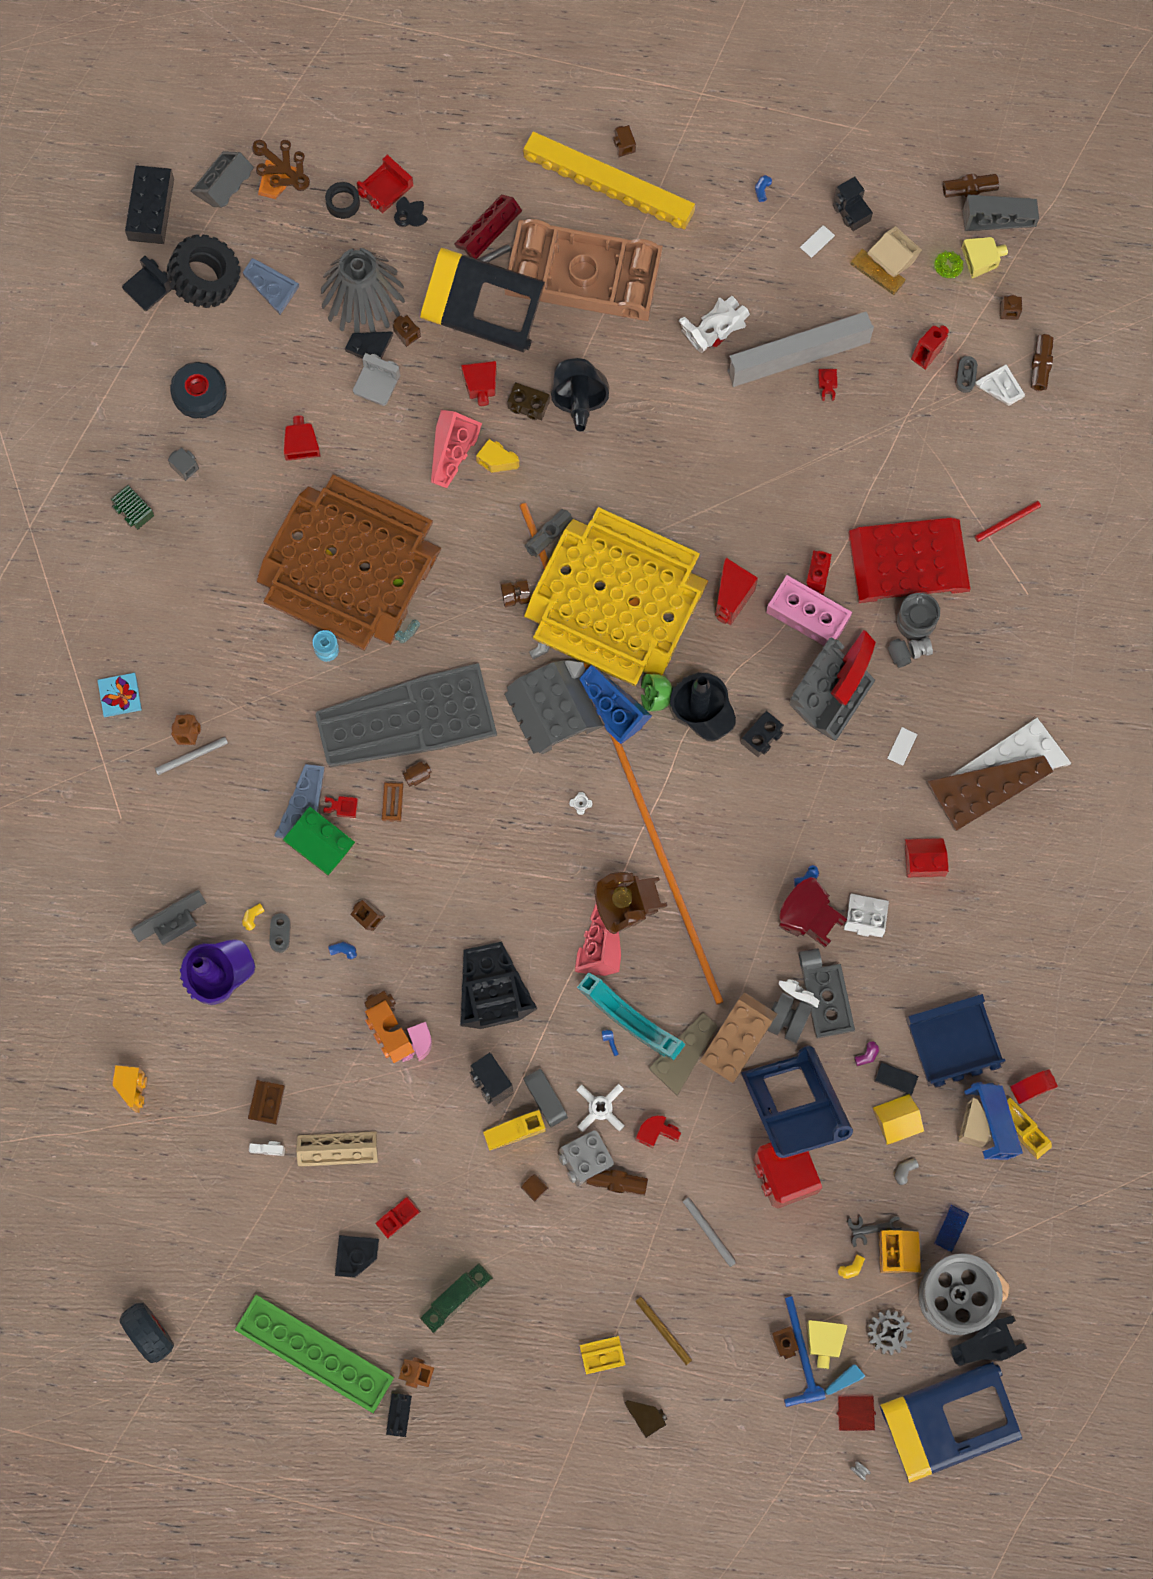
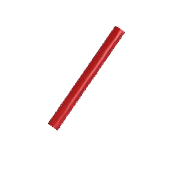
M1040 502L1032 503L975 535V540L980 542L1041 507Z

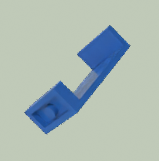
M982 1082L972 1084L970 1089L964 1091L965 1095L980 1096L995 1144L994 1147L982 1151L984 1158L1009 1160L1023 1154L1003 1086L994 1085V1083L983 1084Z

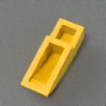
M1009 1098L1007 1102L1019 1141L1038 1160L1052 1148V1143L1040 1131L1037 1124Z

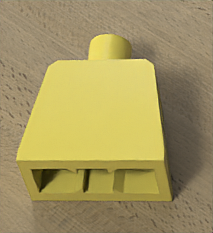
M992 237L966 239L962 245V251L971 278L996 269L1001 261L1000 257L1008 255L1007 246L1005 244L996 246Z
M807 1321L809 1355L818 1356L817 1368L829 1369L830 1357L838 1358L840 1356L847 1325Z

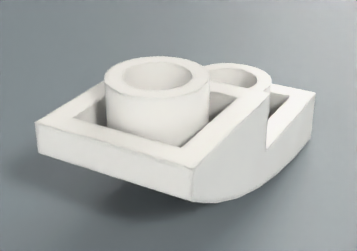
M790 979L787 982L779 981V985L788 994L799 1001L818 1008L819 1000L813 996V993L804 991L805 989L798 985L799 982Z

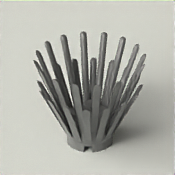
M364 248L355 251L354 249H349L341 258L330 264L333 267L323 275V278L327 277V281L321 288V294H323L335 280L322 303V309L328 305L338 288L328 316L329 322L333 320L334 316L338 315L343 297L344 303L339 327L341 331H344L346 322H351L353 302L354 333H360L359 312L361 324H366L365 310L370 332H376L371 307L376 321L382 318L385 327L389 328L390 324L378 295L388 312L393 311L397 317L400 316V312L383 288L384 286L396 300L405 303L402 295L384 277L386 276L399 287L404 288L398 279L388 273L397 275V269L379 261L388 262L387 258L375 255L376 253Z

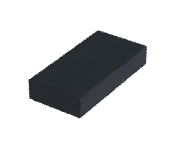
M881 1062L874 1082L912 1096L919 1076Z

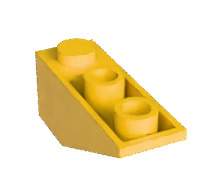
M537 1110L486 1130L483 1133L489 1151L546 1132V1128L540 1111Z

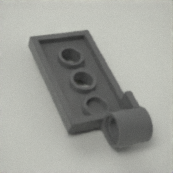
M819 948L799 951V961L805 989L813 993V996L819 1000L818 1008L813 1007L811 1010L816 1039L855 1032L841 964L822 967ZM826 991L830 992L833 995V1000L829 1002L823 1000L822 994ZM830 1010L835 1011L837 1014V1019L834 1021L826 1017V1013Z

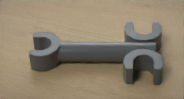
M858 1217L859 1224L857 1226L852 1224L851 1218L848 1219L847 1224L851 1228L853 1235L852 1246H857V1238L862 1239L863 1245H867L865 1234L887 1230H902V1227L895 1228L893 1226V1222L900 1220V1218L893 1217L889 1222L861 1227L863 1225L862 1217Z

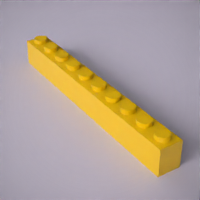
M534 131L523 148L524 158L527 161L535 162L546 170H553L562 177L571 178L580 185L584 184L590 187L593 191H600L611 199L620 200L627 206L639 209L642 213H649L660 221L671 223L676 228L685 230L694 214L695 203Z

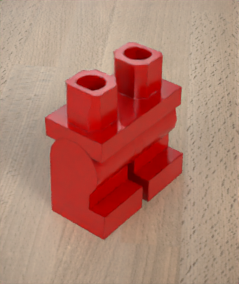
M813 550L806 586L824 596L832 554Z

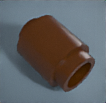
M420 761L406 769V772L402 773L408 786L411 787L413 785L417 786L431 778L429 774L432 771L427 763L423 764Z

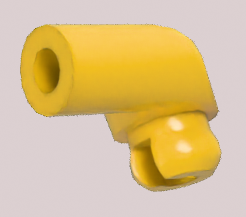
M260 903L248 909L244 914L242 925L248 931L255 928V917L265 912Z

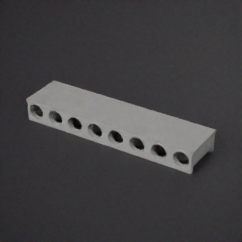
M863 312L730 355L731 365L727 371L732 381V386L735 387L870 343L874 326L871 324L867 312Z

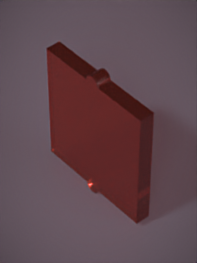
M838 1396V1412L836 1414L839 1416V1431H875L874 1415H876V1412L874 1411V1396Z

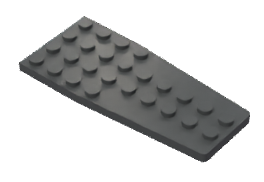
M479 663L423 676L317 711L315 714L326 762L329 767L441 750L497 736Z

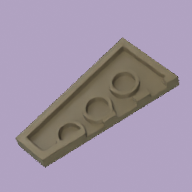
M703 1012L678 1038L686 1045L675 1060L661 1055L649 1070L678 1096L718 1026Z

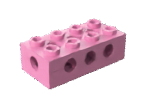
M786 575L768 604L766 611L767 614L823 646L831 637L838 640L852 615V612L788 575ZM805 611H811L813 614H807ZM822 620H826L829 623L825 624L822 622Z

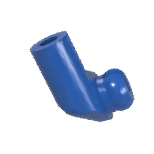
M767 175L760 177L755 185L759 202L767 200L765 188L772 184L771 177Z
M809 866L804 877L794 878V886L796 887L803 880L810 877L817 879L819 876L817 866Z
M341 942L328 946L331 956L341 952L346 954L348 959H354L357 956L356 948L349 943Z

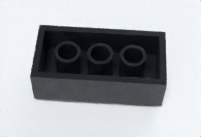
M135 165L125 227L128 241L164 244L174 185L172 169Z

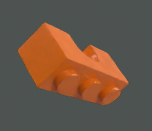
M386 1000L365 1011L368 1017L365 1021L370 1030H375L376 1033L373 1036L377 1043L383 1044L384 1047L381 1050L386 1059L390 1057L393 1063H396L414 1053L402 1028L389 1032L392 1027L398 1025V1022Z

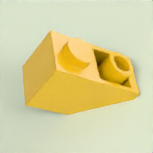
M489 439L476 455V462L491 473L519 468L518 456L512 451L508 452L503 449L504 447L497 441L493 442Z

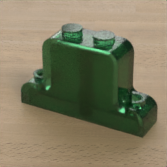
M480 1263L477 1264L469 1273L465 1272L445 1290L420 1319L435 1334L478 1294L493 1277ZM481 1273L483 1275L482 1280L477 1281L475 1275ZM436 1315L438 1317L437 1322L432 1323L430 1317Z

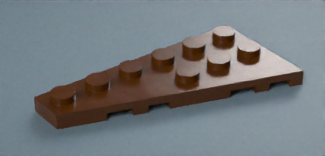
M1041 755L926 782L952 827L957 831L1054 771L1046 757Z

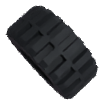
M199 234L192 235V237H186L182 242H179L172 253L166 269L168 272L167 279L171 281L170 287L172 290H176L175 294L179 298L185 299L184 302L188 304L189 302L193 303V306L200 307V305L203 308H210L211 305L216 307L220 303L227 301L239 282L241 270L238 265V258L234 257V251L231 248L229 249L225 242L218 241V238H210L209 235L204 234L201 237ZM201 262L213 269L218 280L208 281L198 277L192 271L189 263Z

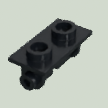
M392 1393L386 1435L406 1437L412 1396Z

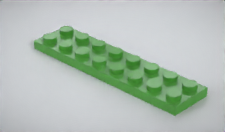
M255 1295L235 1328V1331L373 1414L394 1380L393 1376L258 1295Z

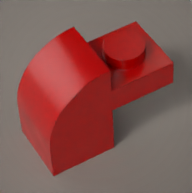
M1050 1069L1038 1072L1010 1086L1018 1104L1027 1102L1058 1087Z
M652 1116L643 1122L635 1141L653 1149L659 1134L678 1142L681 1132L674 1125H664L666 1117Z

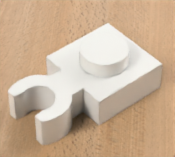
M269 1141L268 1144L263 1145L250 1144L249 1152L284 1156L285 1147L281 1146L280 1142Z

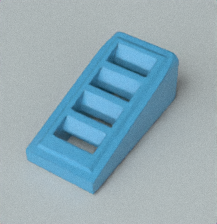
M853 1364L824 1390L825 1395H831L866 1376L856 1364Z

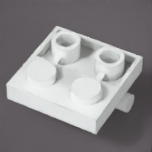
M850 894L844 930L857 932V935L867 937L869 935L883 937L886 929L889 901Z

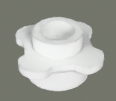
M579 792L569 803L571 807L577 810L579 815H583L587 808L592 807V801L588 800L583 792Z

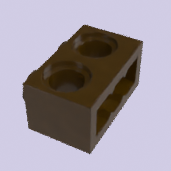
M515 382L508 398L507 406L515 414L521 413L527 415L532 420L538 419L542 421L550 403V394ZM517 398L524 399L522 402L515 401ZM534 404L541 405L540 408H533L532 406Z

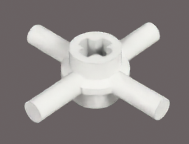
M618 1084L606 1097H594L583 1085L577 1089L589 1102L590 1114L577 1126L582 1132L595 1119H607L618 1131L622 1130L625 1125L612 1114L611 1103L624 1090L622 1086ZM597 1104H599L600 1106H601V1104H604V1105H605V1106H604V1110H605V1111H604V1112H602L601 1110H600V1112L596 1111V1110H597Z

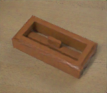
M384 782L382 821L401 822L403 783ZM388 787H392L390 816H386ZM396 787H398V813L397 816H394Z

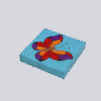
M135 673L98 680L104 718L142 710Z

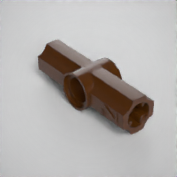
M967 174L961 179L943 181V195L945 198L962 195L967 197V195H979L983 192L999 190V178L997 174L983 176Z
M1048 334L1038 335L1036 351L1032 360L1033 375L1031 381V388L1035 391L1047 390L1049 372L1053 363L1052 349L1054 337Z
M604 1170L587 1179L586 1185L606 1188L608 1191L616 1193L627 1192L645 1196L648 1178L628 1175V1173L618 1170Z

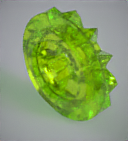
M954 251L939 253L935 259V270L944 278H955L961 274L964 260L961 259L960 254L957 255ZM947 259L950 261V263H953L952 268H950L949 265H945L947 263Z

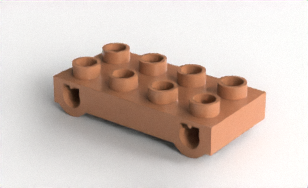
M537 219L519 220L508 270L545 281L540 302L648 321L663 246L646 239L627 240L551 226ZM505 289V295L531 300L528 296Z

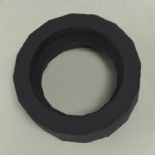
M337 182L326 191L327 210L334 217L340 219L350 218L359 210V193L352 184ZM345 192L352 195L353 203L347 208H337L332 204V198L338 193Z

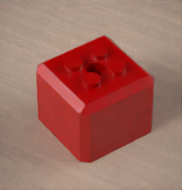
M771 1142L758 1148L753 1158L755 1162L754 1170L757 1178L762 1180V1191L764 1196L769 1198L771 1206L779 1209L820 1192L822 1184L809 1151L780 1158L776 1155Z

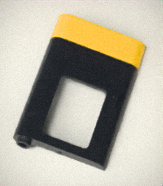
M441 248L436 259L420 318L524 353L530 349L532 340L529 339V334L545 281ZM484 283L530 297L531 301L520 332L475 318V309Z

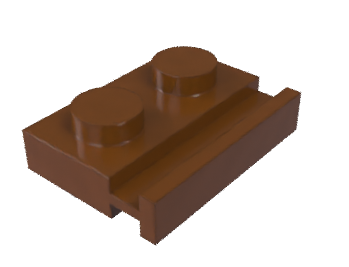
M256 1080L248 1119L277 1125L285 1085Z

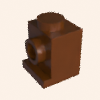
M630 126L615 128L613 141L615 147H618V157L635 153L636 142Z
M1016 295L1004 296L1000 302V319L1019 320L1022 312V297H1017Z
M408 315L404 317L398 316L394 320L392 325L393 331L406 347L421 337L420 328L414 324Z
M366 900L357 902L350 914L366 930L374 931L385 918L384 914L380 913Z
M791 1326L770 1334L779 1357L784 1356L785 1359L796 1356L795 1351H798L799 1348ZM783 1340L790 1342L789 1347L783 1346Z

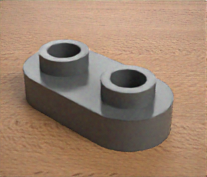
M971 356L963 357L958 365L956 386L963 393L971 392L976 383L978 364Z
M282 913L274 915L270 923L269 943L272 950L277 953L285 952L290 945L291 922L288 916ZM279 920L284 921L283 925L278 926L277 922ZM282 939L283 942L281 945H277L276 940Z

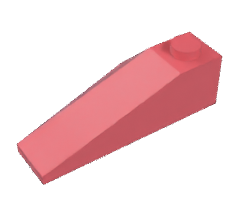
M441 410L435 431L431 483L448 488L458 472V466L468 456V450L477 442L482 423L454 411Z
M595 904L590 918L592 921L590 929L585 931L583 936L586 938L583 948L579 947L577 952L575 972L584 974L589 972L593 975L607 976L619 972L621 961L619 933L612 934L606 929Z

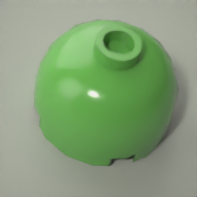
M646 674L641 684V688H644V695L641 694L643 707L651 712L667 708L670 704L673 688L670 681L661 674Z

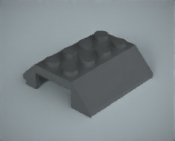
M831 637L813 662L812 667L809 668L802 682L794 691L789 705L810 727L836 741L870 690L875 679L866 670L846 706L840 704L831 694V691L839 682L836 676L845 665L843 661L845 655L839 650H843L844 645L839 640Z
M565 661L550 663L519 677L507 687L508 691L504 694L510 706L515 704L512 711L518 722L523 721L519 726L525 738L531 737L528 744L533 754L547 753L552 750L553 745L581 732L585 731L588 734L604 727L580 678L571 677Z

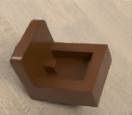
M385 991L379 994H371L366 998L367 1001L364 1002L368 1010L386 1000L392 1012L395 1011L393 1005L396 1002L392 995H387Z

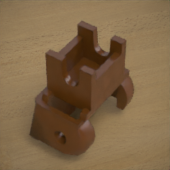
M614 872L595 884L594 892L597 909L603 924L610 933L616 934L633 927L645 920L646 916L654 915L659 912L658 909L668 906L667 902L661 903L655 883L660 881L659 877L639 880L638 876H633V873ZM627 882H633V883H631V884L628 885V886H627L626 884H624V883H627Z

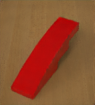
M865 630L862 631L843 658L845 665L836 676L839 682L831 691L836 700L845 706L864 676L876 641Z

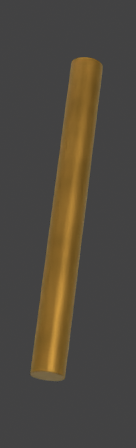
M642 1297L635 1301L685 1365H688L692 1361L689 1355Z

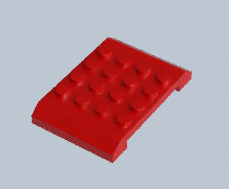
M942 518L865 526L849 530L848 532L858 603L877 602L878 599L903 597L914 593L951 592V594L970 592L971 590L960 519Z

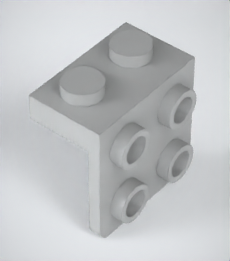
M365 353L362 359L364 367L353 388V393L385 406L400 378L399 366L393 361H384L375 354L369 355Z
M592 1131L562 1146L558 1151L560 1163L567 1167L569 1171L567 1175L572 1183L575 1182L576 1186L583 1184L587 1179L612 1167L614 1164L597 1131Z

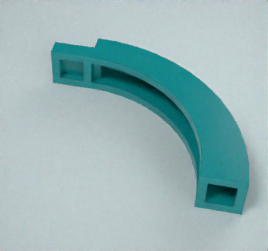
M588 972L578 985L577 989L604 1014L662 1056L675 1060L686 1044L682 1040L664 1031L634 1010L600 978Z

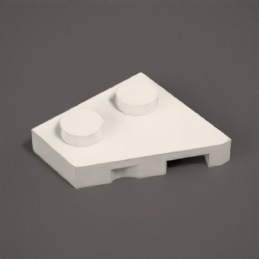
M1007 365L1002 366L975 383L978 388L1008 406L1025 397L1024 392Z

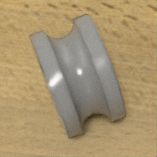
M856 1461L855 1467L850 1469L865 1481V1476L867 1474L870 1475L871 1472Z

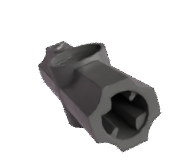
M561 509L526 543L525 548L531 556L537 557L549 544L554 542L556 537L572 521L571 514L567 510Z

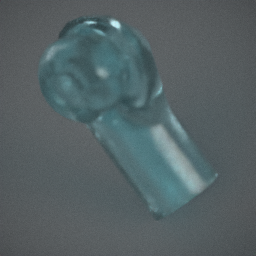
M412 620L404 633L402 631L396 633L395 640L399 641V643L408 641L416 633L420 623L417 620Z

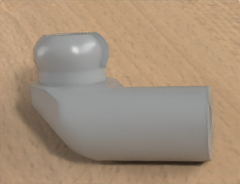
M539 642L538 647L530 650L529 654L532 659L538 658L549 651V647Z
M915 1158L898 1165L895 1179L899 1185L906 1184L909 1171L919 1167Z

